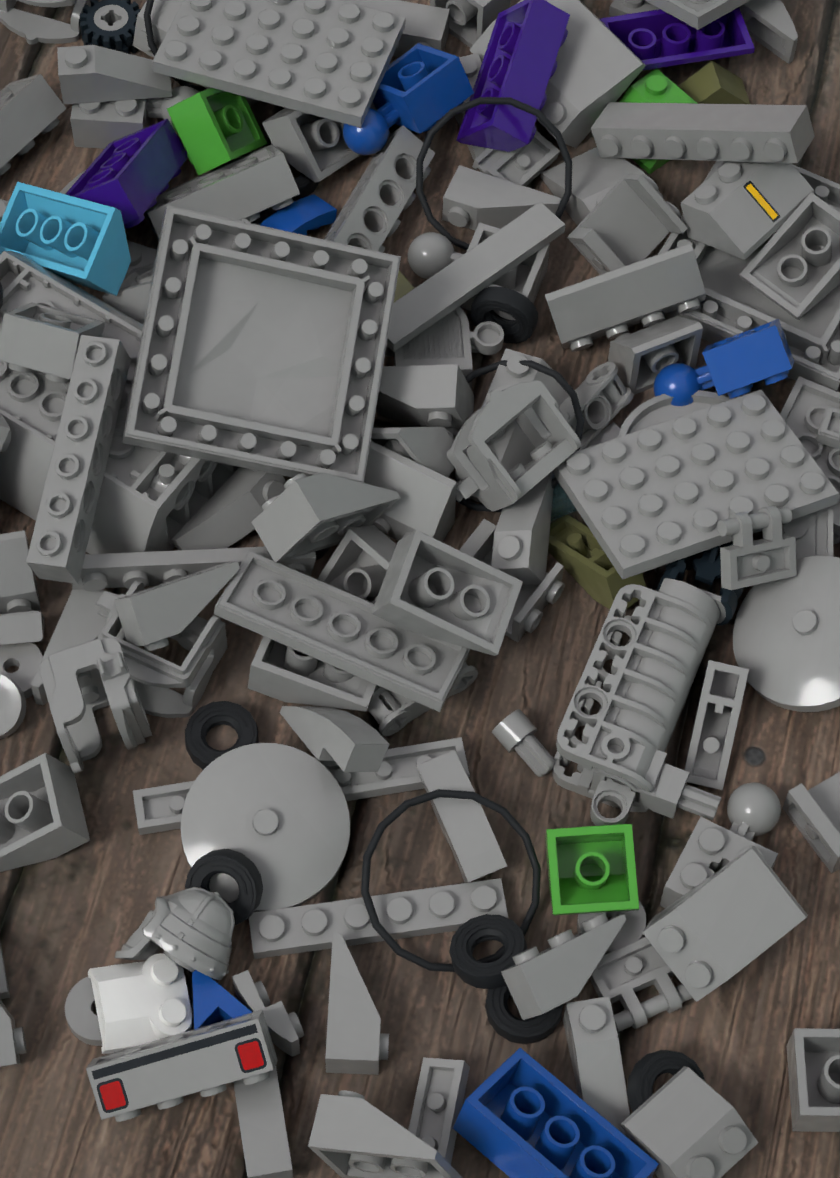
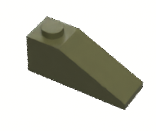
M567 514L550 524L548 552L601 605L610 610L616 594L620 588L626 585L637 584L646 587L642 573L622 580L586 525ZM633 597L630 602H627V609L639 599Z

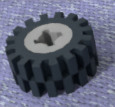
M90 0L91 6L86 4L83 7V13H80L79 18L84 45H97L128 54L129 50L134 54L139 51L136 47L132 46L137 15L141 10L135 1L131 3V0H102L100 2L98 0Z

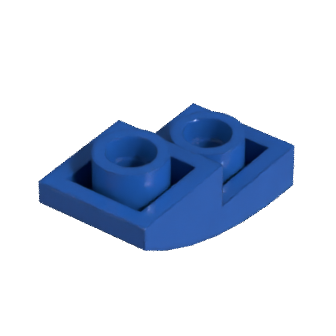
M313 194L281 208L260 225L307 236V230H316L320 226L334 223L337 209Z

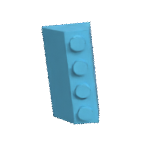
M17 182L0 222V254L3 251L20 253L69 282L117 296L131 263L121 211L107 205Z

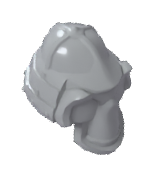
M198 887L185 889L168 896L157 897L155 909L148 912L139 928L123 944L121 951L115 952L114 958L147 960L150 956L158 954L162 948L168 958L191 972L197 970L213 979L222 980L229 973V959L232 950L231 937L235 925L233 910L223 901L219 892H210Z

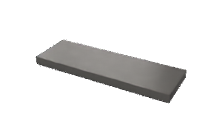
M250 550L247 552L239 565L240 570L232 577L216 603L214 615L438 712L441 711L471 649L407 631L371 614L374 603L283 564L275 563L273 560Z

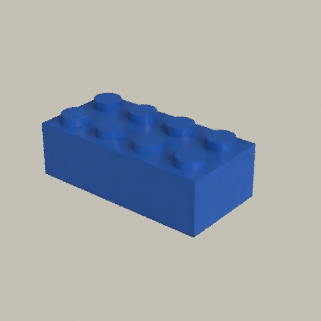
M521 1048L511 1055L465 1099L453 1126L456 1132L510 1178H652L659 1166V1163Z

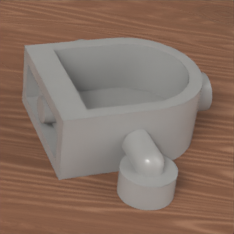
M459 306L395 352L386 345L385 356H394V366L458 364L466 377L473 371L472 353L484 355L498 353L503 347L504 331L499 324L486 321L477 325L475 330L471 332L468 318ZM471 381V382L468 383V384H469V386H470V388H471V390H472V381Z

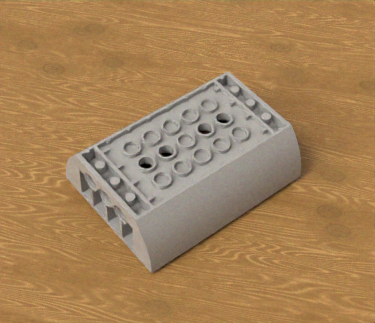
M3 251L0 254V282L3 288V305L0 309V333L4 313L33 302L105 322V328L101 337L119 339L131 358L86 552L89 554L172 551L175 544L171 539L233 475L239 466L122 443L143 324L52 271L38 265L26 256L14 251ZM0 361V413L11 428L10 444L4 453L0 452V499L36 521L70 380L68 383L51 381L46 378V373L33 369L29 373L14 371L8 367L9 363Z

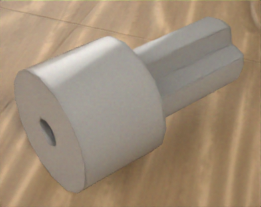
M517 709L504 718L493 729L492 733L509 753L516 751L538 777L545 776L553 769L554 758L534 736L537 728L520 709Z

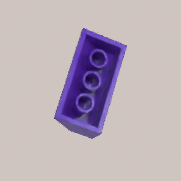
M524 0L498 13L473 88L474 94L471 95L469 101L479 97H511L541 110L547 99L545 91L549 79L557 69V61L555 60L559 48L563 45L568 35L566 27L570 14L545 0ZM480 104L466 110L456 141L462 144L511 152L528 145L532 141L536 133L535 122L537 117L512 105Z
M739 7L699 30L665 13L661 9L600 18L646 65L643 70L751 54L755 50Z
M165 119L109 143L67 191L66 195L117 208L121 211L125 229L131 228L144 220V212L157 203L156 197L169 188L168 182L181 173L180 167L188 158L187 152L170 121Z

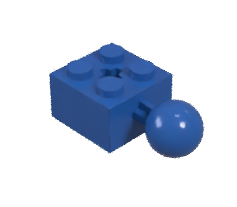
M418 43L389 64L373 99L377 110L369 108L361 128L344 123L343 138L347 146L353 152L360 155L375 154L386 145L389 138V128L392 125H404L407 129L420 134L430 130L436 124V121L442 118L450 109L462 105L464 100L474 94V91L459 56Z
M779 319L707 345L702 352L707 365L696 369L683 363L667 365L660 370L655 378L654 395L656 397L666 394L674 397L671 405L686 406L693 403L691 395L695 394L698 390L703 391L715 386L718 396L728 393L729 399L750 392L753 387L752 384L764 379L765 384L770 385L787 378L788 370L793 368L794 359Z

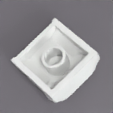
M154 954L144 962L89 969L88 978H91L102 1039V1054L118 1052L191 1030L192 1010L183 967L165 954Z

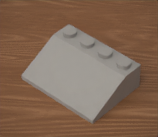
M545 0L570 14L566 27L568 35L563 45L559 48L555 60L557 61V69L549 79L545 91L547 99L540 111L561 132L565 144L577 148L590 133L592 125L609 102H616L646 65L580 0ZM496 19L470 48L473 54L478 53L481 62L483 61ZM537 118V120L546 128V126Z

